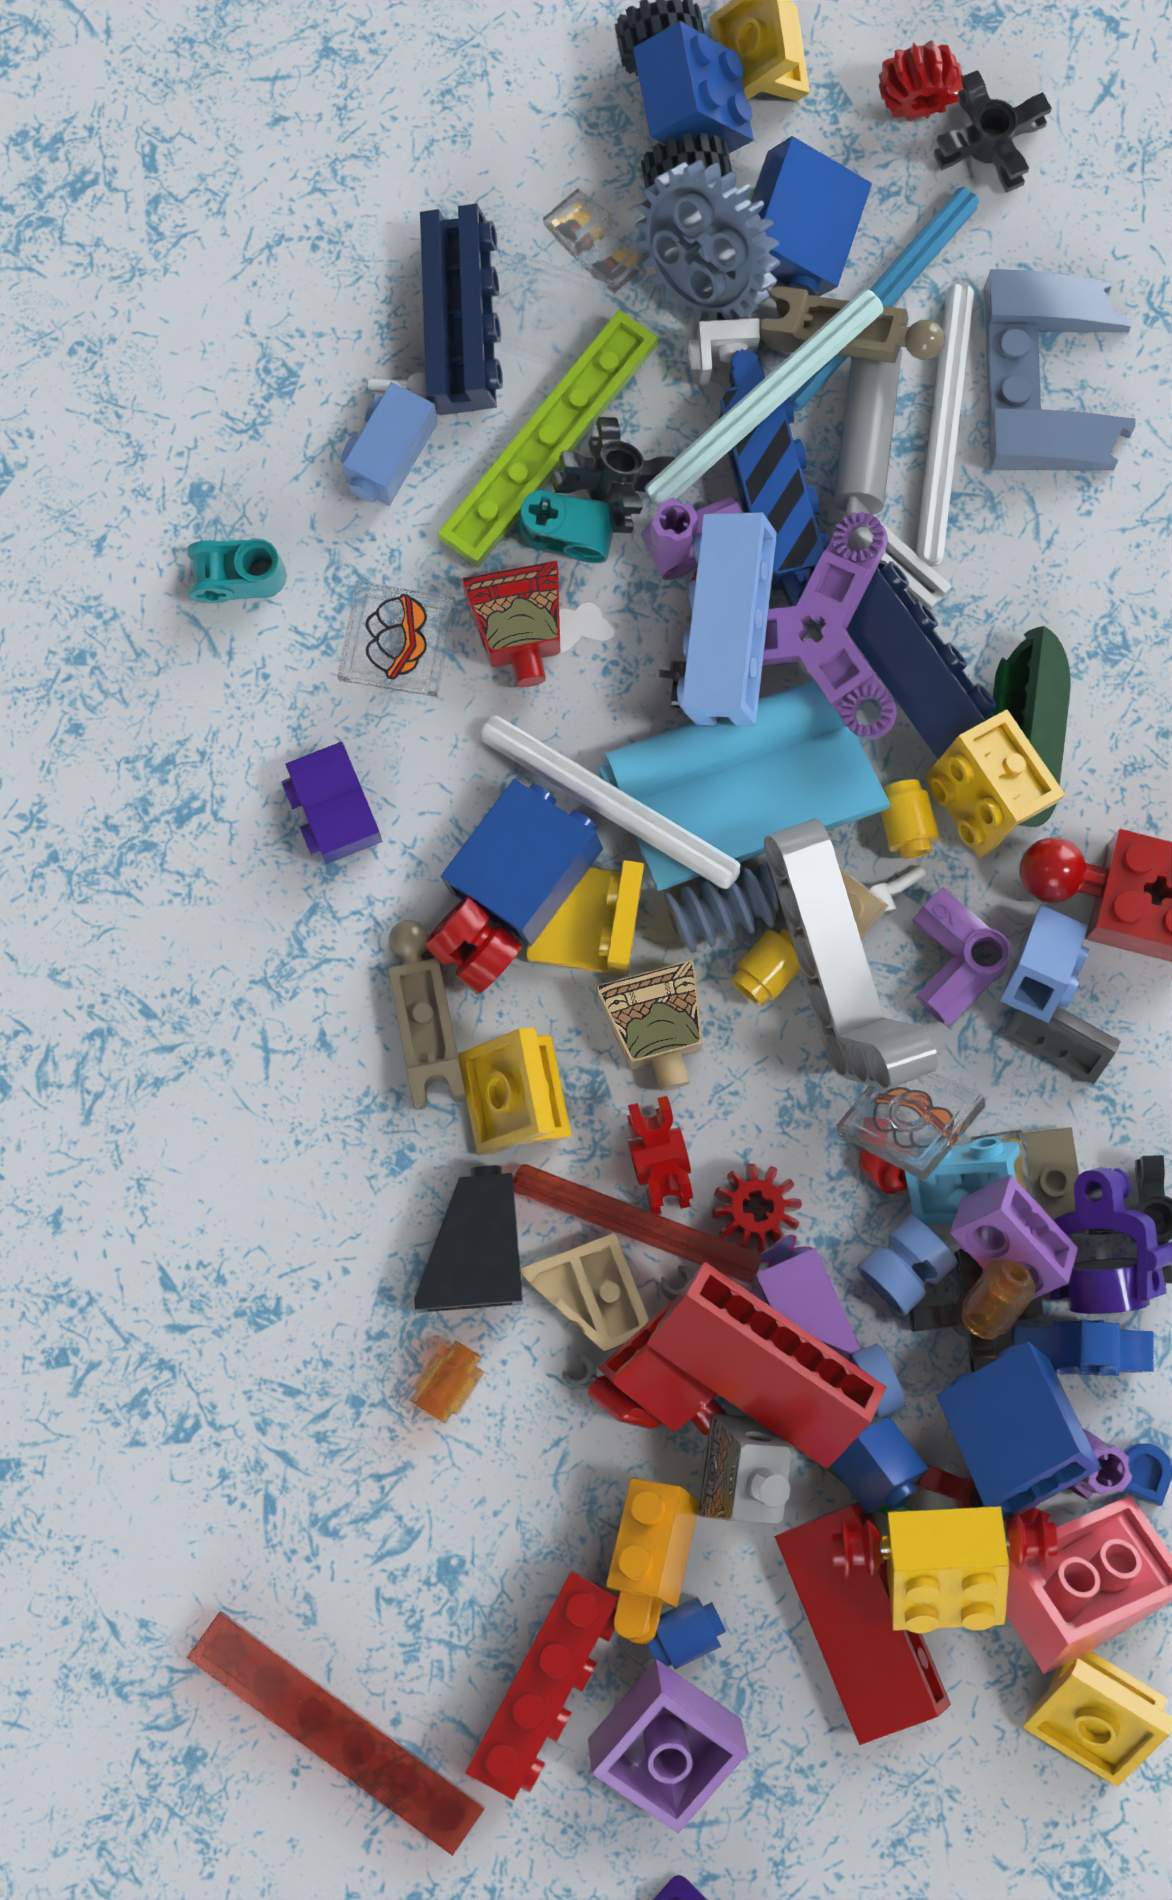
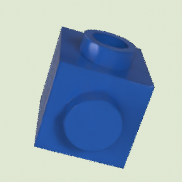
M891 1417L866 1427L831 1465L867 1515L886 1505L894 1511L906 1504L918 1493L914 1484L929 1470Z

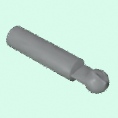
M901 347L895 363L851 357L834 495L835 506L840 511L845 512L846 517L851 515L850 513H860V511L874 515L881 512L884 508L902 357ZM860 527L851 533L848 539V548L852 552L865 551L866 547L869 548L871 546L870 543L873 542V535L869 528Z

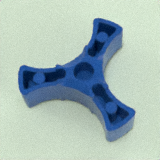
M1080 1319V1321H1053V1327L1012 1326V1346L1022 1345L1028 1341L1050 1359L1056 1374L1119 1376V1372H1154V1331L1119 1329V1323H1105V1320Z

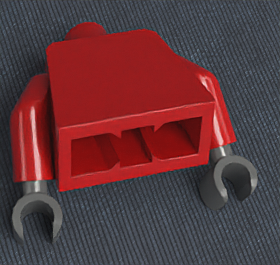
M678 1266V1272L687 1284L692 1278V1274L687 1267ZM663 1276L661 1277V1290L664 1296L671 1301L598 1367L602 1374H604L603 1376H597L596 1365L592 1360L583 1355H575L587 1366V1374L582 1380L575 1381L567 1372L562 1371L563 1378L568 1384L576 1388H587L588 1397L616 1421L649 1430L664 1424L671 1431L675 1432L691 1420L698 1430L706 1436L709 1435L711 1413L727 1415L714 1399L718 1395L716 1392L646 1345L659 1322L683 1289L670 1288Z

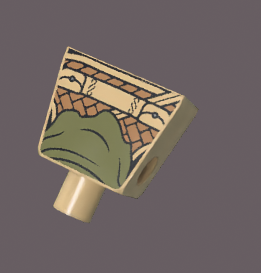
M693 960L597 985L598 1002L630 1069L653 1065L661 1092L688 1085L690 1080L683 1056L701 1051L703 1044Z

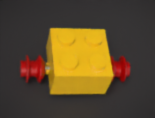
M1001 1507L888 1512V1537L881 1536V1542L879 1531L870 1520H866L862 1532H850L845 1521H841V1533H831L833 1567H844L845 1578L849 1577L853 1566H865L870 1577H873L881 1565L882 1553L883 1560H887L893 1630H909L914 1633H928L937 1628L965 1627L969 1630L979 1631L988 1629L993 1625H1005L1009 1576L1008 1557L1018 1569H1022L1026 1557H1037L1043 1568H1047L1048 1556L1058 1555L1055 1522H1045L1042 1511L1038 1512L1034 1523H1023L1018 1513L1014 1512L1006 1524L1005 1535Z

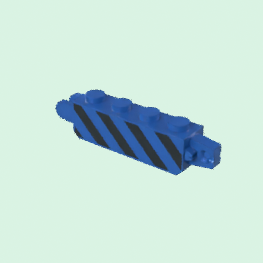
M748 348L747 350L741 349V351H736V354L732 356L730 363L731 372H729L731 387L727 389L720 400L721 413L719 419L765 378L760 358L757 357L758 354L753 352L754 350L749 351ZM789 396L728 451L727 454L743 513L763 512L777 532L771 589L774 591L782 589L791 607L797 605L830 540L826 531L818 532L814 515H818L820 512L815 487L813 485L806 486L802 469L807 468L806 454L801 439L793 440L789 424L794 423V411Z

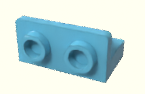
M985 1137L977 1139L970 1144L951 1145L949 1142L928 1151L916 1150L904 1166L913 1216L925 1225L953 1224L963 1197L1009 1175L1016 1179L1014 1162L1020 1154L1019 1143L1002 1142L997 1137ZM941 1139L928 1141L920 1145L919 1148H929L942 1141Z

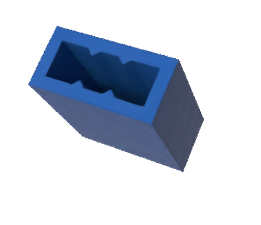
M794 136L789 137L767 151L750 202L763 201L764 206L758 213L760 219H769L774 222L765 232L767 237L779 241V245L770 250L769 254L780 261V265L771 270L770 273L778 281L790 288L807 290L808 296H821L837 288L872 183Z
M513 779L440 877L452 895L460 900L469 896L489 914L491 921L502 926L529 946H532L603 851V847L596 833L598 827L590 818L575 809L570 814L566 813L555 805L556 799L541 786L532 783L528 788Z
M1028 1341L1022 1345L1011 1346L1003 1350L995 1361L980 1370L960 1375L951 1383L949 1388L936 1395L984 1506L1001 1507L1002 1518L1006 1522L1009 1521L1014 1512L1021 1515L1102 1469L1050 1359Z

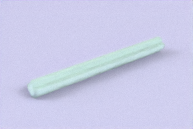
M864 289L653 478L645 487L648 497L656 505L671 498L676 499L882 314L884 308L877 295L869 289Z

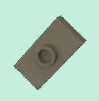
M1072 1127L1020 1133L1017 1138L1022 1143L1030 1196L1052 1220L1061 1215L1076 1211L1074 1183L1079 1176ZM1087 1229V1230H1080V1231H1078V1232L1075 1233V1234L1086 1233V1232H1088V1229Z

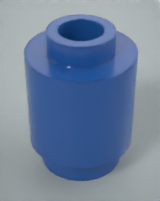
M697 1596L677 1606V1608L661 1614L657 1633L647 1645L654 1660L657 1659L667 1667L672 1665L674 1670L720 1648L721 1645L717 1636L725 1633L726 1630L713 1603L710 1602L702 1606Z

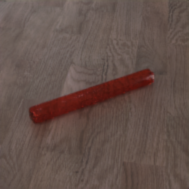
M522 1164L515 1173L513 1181L516 1194L693 1263L702 1265L706 1262L722 1274L747 1284L752 1283L753 1277L759 1272L762 1257L756 1252L528 1164Z

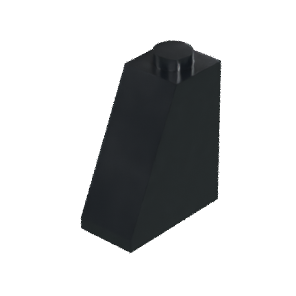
M502 1166L470 1168L471 1176L459 1177L414 1298L415 1310L418 1313L523 1305L514 1178L512 1173L502 1174Z

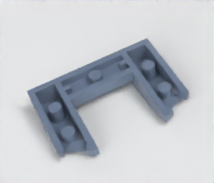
M990 269L985 284L990 470L1115 469L1119 460L1110 453L1119 435L1130 438L1135 428V419L1086 412L1041 409L1038 332L1130 331L1131 319L1128 314L1118 315L1106 294L1111 289L1108 281L1063 273Z

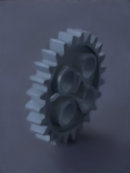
M697 160L689 166L686 162H683L654 179L655 184L644 191L648 200L638 205L639 211L645 218L635 223V227L646 234V238L638 242L637 247L649 251L650 258L646 259L642 264L647 268H655L657 272L652 280V284L655 286L664 283L667 287L664 299L669 301L677 297L679 299V313L681 314L693 308L694 318L698 323L709 317L710 321L738 320L759 308L758 305L770 297L767 289L777 282V279L770 271L778 267L780 261L769 254L770 250L779 245V241L767 237L765 232L774 222L769 219L761 220L758 215L764 206V202L757 201L751 203L748 199L752 186L747 184L738 189L735 187L736 173L734 171L721 177L718 163L705 168L702 160Z

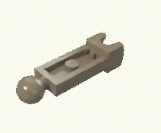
M776 286L771 290V294L776 300L778 315L782 318H766L762 320L761 334L763 341L770 349L793 353L850 301L808 296L807 290ZM883 306L882 314L836 354L895 363L900 347H906L913 357L919 360H930L939 355L943 349L945 335L942 328L931 320H919L910 327H907L909 319L906 309Z
M404 920L397 923L389 934L391 951L397 957L402 958L403 965L389 967L388 973L414 1108L423 1110L427 1107V1089L436 1081L447 1083L450 1086L453 1099L457 1102H462L466 1099L440 961L436 958L423 960V954L426 952L423 943L429 936L427 929L417 921Z

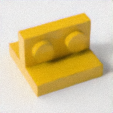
M731 0L709 17L712 39L734 50L742 62L744 72L741 78L747 100L760 91L796 102L810 93L797 5L792 4L791 0Z
M535 1027L518 1028L458 1053L477 1155L494 1154L516 1145L559 1141L572 1136L552 1035L537 1036Z
M1091 1651L1056 1668L1048 1691L1029 1710L1022 1728L1118 1787L1170 1736L1172 1716L1164 1712L1168 1698Z

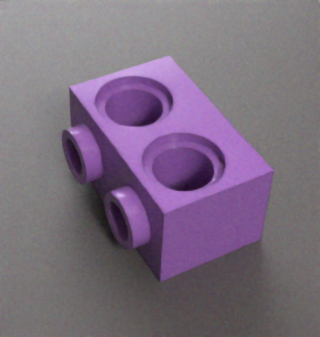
M1012 1175L963 1197L950 1231L961 1249L968 1252L988 1273L992 1282L1002 1289L1017 1306L1069 1283L1078 1247Z

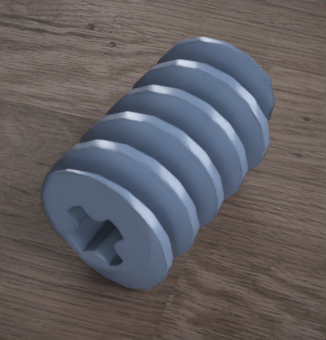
M761 863L759 866L758 880L750 869L745 868L741 869L739 873V886L734 882L728 889L719 887L718 892L710 881L705 880L700 884L699 898L690 887L685 886L680 891V904L676 902L670 893L665 892L664 895L675 934L678 940L682 941L691 953L696 952L697 936L699 935L705 938L710 947L716 946V934L719 929L724 931L730 941L736 940V924L739 923L743 924L750 935L755 934L756 918L761 917L767 926L773 929L775 928L776 912L779 910L774 884L770 872L764 863Z

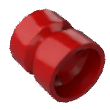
M467 896L435 927L423 943V947L443 965L454 963L457 966L455 976L478 995L503 973L519 953L522 944L502 926L491 928L488 925L489 914Z

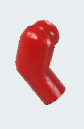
M864 1120L859 1154L860 1170L878 1190L886 1194H896L907 1189L905 1165L900 1166L886 1151L888 1135L877 1132L873 1120ZM877 1120L878 1128L883 1132H889L890 1123Z

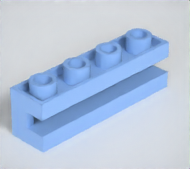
M763 512L704 514L702 533H697L695 537L694 554L698 568L696 580L691 581L689 586L688 598L692 610L691 628L686 629L683 636V652L687 662L685 677H681L678 682L677 699L681 709L696 725H716L717 717H729L736 726H756L777 532Z

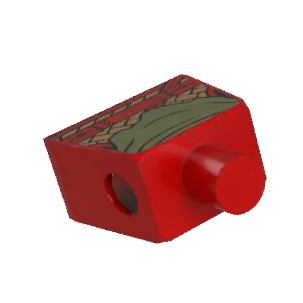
M557 560L462 578L466 604L491 666L498 667L512 664L518 687H531L545 682L546 676L542 658L560 654L559 572Z

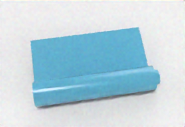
M815 679L759 698L756 726H736L729 717H717L716 725H696L692 722L604 753L605 764L598 766L601 779L738 862L764 854V839L766 836L816 818L828 831L890 809V802L858 737L847 728ZM634 835L657 891L701 876Z

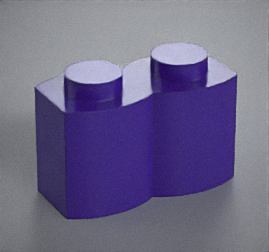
M342 741L285 763L290 778L281 781L292 810L300 806L303 807L309 823L300 826V830L311 855L321 851L325 864H329L383 842Z

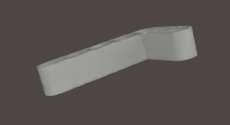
M814 818L766 836L764 839L766 858L826 1053L834 1070L843 1078L883 1090L892 1089L936 1071L938 1058L933 1042L926 1031L917 1025L884 1018L833 846L824 825Z

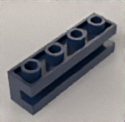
M477 203L458 206V218L445 220L439 209L421 211L420 231L426 397L435 404V409L439 415L497 408L496 390L503 387V373L499 359H495L494 343L501 341L499 317L496 312H493V297L499 296L498 274L496 268L491 266V251H496L498 245L495 225L492 220H486Z
M881 560L846 630L935 757L939 760L959 735L994 717L993 710L997 706L989 692L979 683L974 686L963 671L967 667V663L959 650L950 642L944 644L934 628L938 626V622L932 612L922 602L916 604L905 589L909 586V581L902 570L892 561L887 563Z

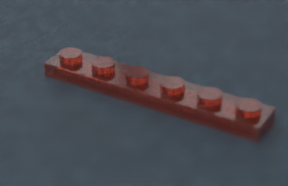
M223 1611L216 1615L187 1656V1659L450 1855H454L484 1811L485 1805Z

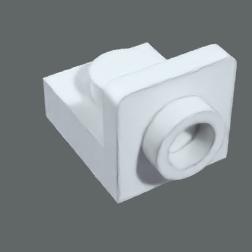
M759 319L699 321L697 339L688 341L689 369L698 370L700 386L710 385L712 358H719L722 362L731 363L732 356L736 354V351H741V349L747 350V348L749 351L754 350L753 352L757 354L760 340Z

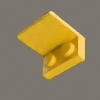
M1008 710L959 735L925 775L933 798L946 808L957 825L960 838L968 847L974 850L980 859L989 855L1017 825L1058 803L1065 796V793Z
M623 860L622 872L590 867L532 946L528 945L527 960L534 963L628 977L643 882L644 863Z

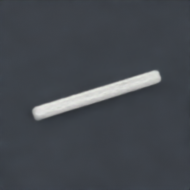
M953 284L949 286L945 301L942 326L945 341L938 360L916 545L917 557L925 561L929 566L940 565L944 555L974 290L968 285Z
M490 717L482 727L481 739L485 744L719 887L728 889L737 879L740 873V863L501 717Z

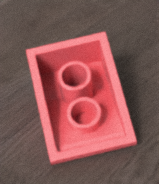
M1131 1495L1056 1527L1058 1555L1048 1556L1047 1568H1043L1037 1557H1026L1022 1569H1018L1008 1557L1009 1576L1006 1616L1044 1674L1086 1655L1172 1602V1554Z

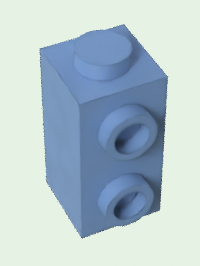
M390 382L383 396L377 394L373 398L365 415V422L367 424L359 437L352 436L349 439L341 455V463H343L346 483L349 485L350 491L365 501L373 503L378 499L388 505H391L438 424L434 403Z
M1040 904L1021 941L1000 1002L1049 1023L1058 1004L1067 1008L1080 981L1077 976L1090 951L1089 948L1082 946L1088 925Z

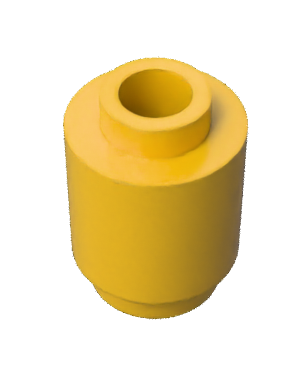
M916 779L899 781L885 786L883 790L890 802V809L881 811L880 815L890 852L901 853L903 859L918 858L931 853V845L939 841L940 836L928 791L922 790L920 781Z
M782 929L778 934L772 930H767L735 966L737 972L730 980L748 1000L759 1007H762L768 999L774 1001L801 971L790 932Z

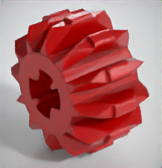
M934 40L920 46L913 42L911 48L895 50L894 58H889L882 62V72L879 74V90L881 99L885 101L886 108L890 109L893 117L901 118L905 116L907 121H913L917 117L922 116L928 120L929 116L935 112H946V105L956 103L959 100V91L963 88L961 81L963 79L960 63H957L956 56L951 52L949 45L937 46Z
M754 1163L748 1164L746 1167V1183L738 1173L731 1171L727 1174L726 1178L735 1192L722 1187H717L714 1197L729 1204V1206L713 1209L711 1212L712 1218L716 1220L730 1218L731 1222L723 1226L719 1231V1235L722 1239H726L736 1230L741 1233L736 1243V1250L740 1252L745 1250L751 1237L755 1238V1249L761 1255L767 1250L766 1235H769L775 1244L785 1236L778 1226L796 1231L800 1224L794 1217L784 1214V1212L796 1211L802 1206L801 1199L791 1198L784 1200L783 1195L794 1187V1182L791 1179H787L778 1187L773 1185L772 1182L778 1171L773 1166H770L765 1173L764 1180H758L756 1165ZM752 1196L758 1197L761 1205H769L770 1213L765 1212L762 1222H755L752 1213L743 1212L742 1205L747 1207Z

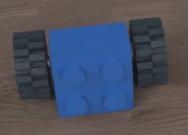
M648 0L639 1V8L631 5L625 9L626 15H619L617 18L618 23L615 24L621 63L625 67L626 72L629 74L635 72L636 77H639L650 137L665 144L663 146L657 143L652 147L653 152L647 151L643 155L644 160H641V168L645 189L655 184L654 179L683 162H686L689 166L697 160H702L705 168L718 163L721 177L732 171L729 154L754 141L750 123L752 109L745 98L741 78L744 70L739 56L734 50L725 47L705 34L700 7L697 3L693 4V0H656L653 3H649Z

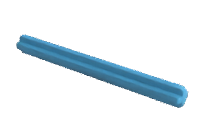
M966 187L958 188L869 290L877 295L882 302V306L892 307L972 216L979 204L976 194L971 193ZM835 355L790 396L793 411H801L848 356Z

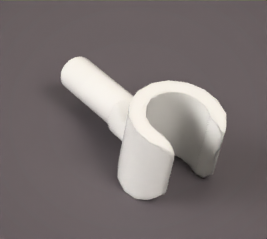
M422 372L410 375L408 380L370 378L368 381L369 391L385 392L390 382L428 400L426 397V375Z
M919 865L895 881H891L888 884H877L870 889V891L889 905L880 918L890 915L897 910L892 896L899 894L926 876L923 867Z

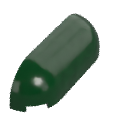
M1041 626L1023 634L1026 639L1016 647L1008 660L1004 657L1001 658L995 674L992 698L997 707L993 710V713L996 716L1005 710L1009 711L1060 786L1071 690L1070 668L1065 650L1058 637L1045 626ZM1056 804L1020 823L1019 826L1038 827L1043 825L1053 814Z

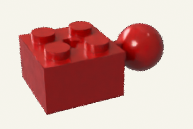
M1119 829L1107 845L1102 867L1086 863L1081 851L1073 843L1063 838H1043L1033 843L1025 851L1019 867L1020 878L1026 891L1035 899L1046 903H1060L1072 898L1077 893L1095 897L1085 940L1172 962L1171 841ZM1147 890H1152L1158 894L1161 899L1158 905L1151 903L1152 895L1147 893Z

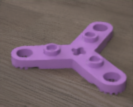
M860 511V513L853 512L848 517H843L841 523L836 525L837 529L827 549L823 551L797 605L768 609L762 666L803 661L847 728L862 739L873 740L886 735L892 729L896 721L897 709L893 699L846 629L885 553L888 536L884 526L876 517L870 513ZM860 527L872 529L874 536L869 548L866 547L865 551L860 550V552H852L848 548V539L854 530ZM812 620L818 625L826 622V625L821 629L823 638L819 642H815L811 638L803 640L808 634L806 625ZM875 699L880 701L883 712L880 714L881 718L877 719L878 722L872 723L871 726L859 724L856 718L858 707L866 700Z

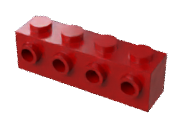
M570 1571L465 1772L467 1775L513 1801L520 1788L529 1793L531 1792L545 1765V1762L538 1759L537 1755L546 1738L557 1742L572 1713L563 1708L572 1688L574 1687L583 1692L598 1663L589 1656L599 1637L609 1642L615 1631L614 1618L617 1609L615 1606L619 1600L618 1595L577 1572Z

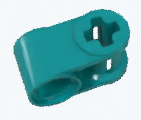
M538 490L530 493L521 505L518 533L521 540L531 548L566 555L582 562L603 563L608 559L613 536L609 517V505L598 500L579 499L548 490ZM538 514L547 516L545 526L536 524Z
M255 538L237 541L205 540L188 546V558L193 560V584L189 587V598L193 601L221 603L235 599L268 598L279 593L286 584L287 574L285 566L272 543L264 539ZM267 561L272 563L270 569L263 575L253 576L249 574L251 568L258 562Z

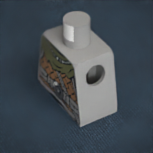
M711 1413L698 1516L728 1521L781 1524L784 1517L785 1503L791 1491L788 1482L792 1456L791 1446L752 1417Z

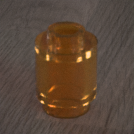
M1003 1259L991 1261L963 1300L962 1320L966 1327L972 1333L984 1339H995L999 1335L1007 1333L1036 1294L1035 1283L1029 1271L1015 1261Z
M457 1340L454 1341L450 1348L440 1343L414 1383L413 1387L417 1390L410 1401L446 1424L452 1413L459 1414L484 1375L485 1371L477 1366L482 1357Z

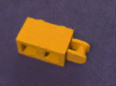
M630 1478L606 1587L620 1594L614 1618V1626L617 1633L635 1644L644 1645L652 1641L657 1633L662 1606L673 1608L678 1606L700 1500L679 1486Z

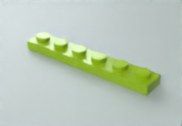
M619 309L438 531V540L479 568L521 516V505L524 499L530 493L542 490L551 479L553 472L559 469L561 466L559 461L561 451L572 452L597 422L598 417H601L658 346V336Z

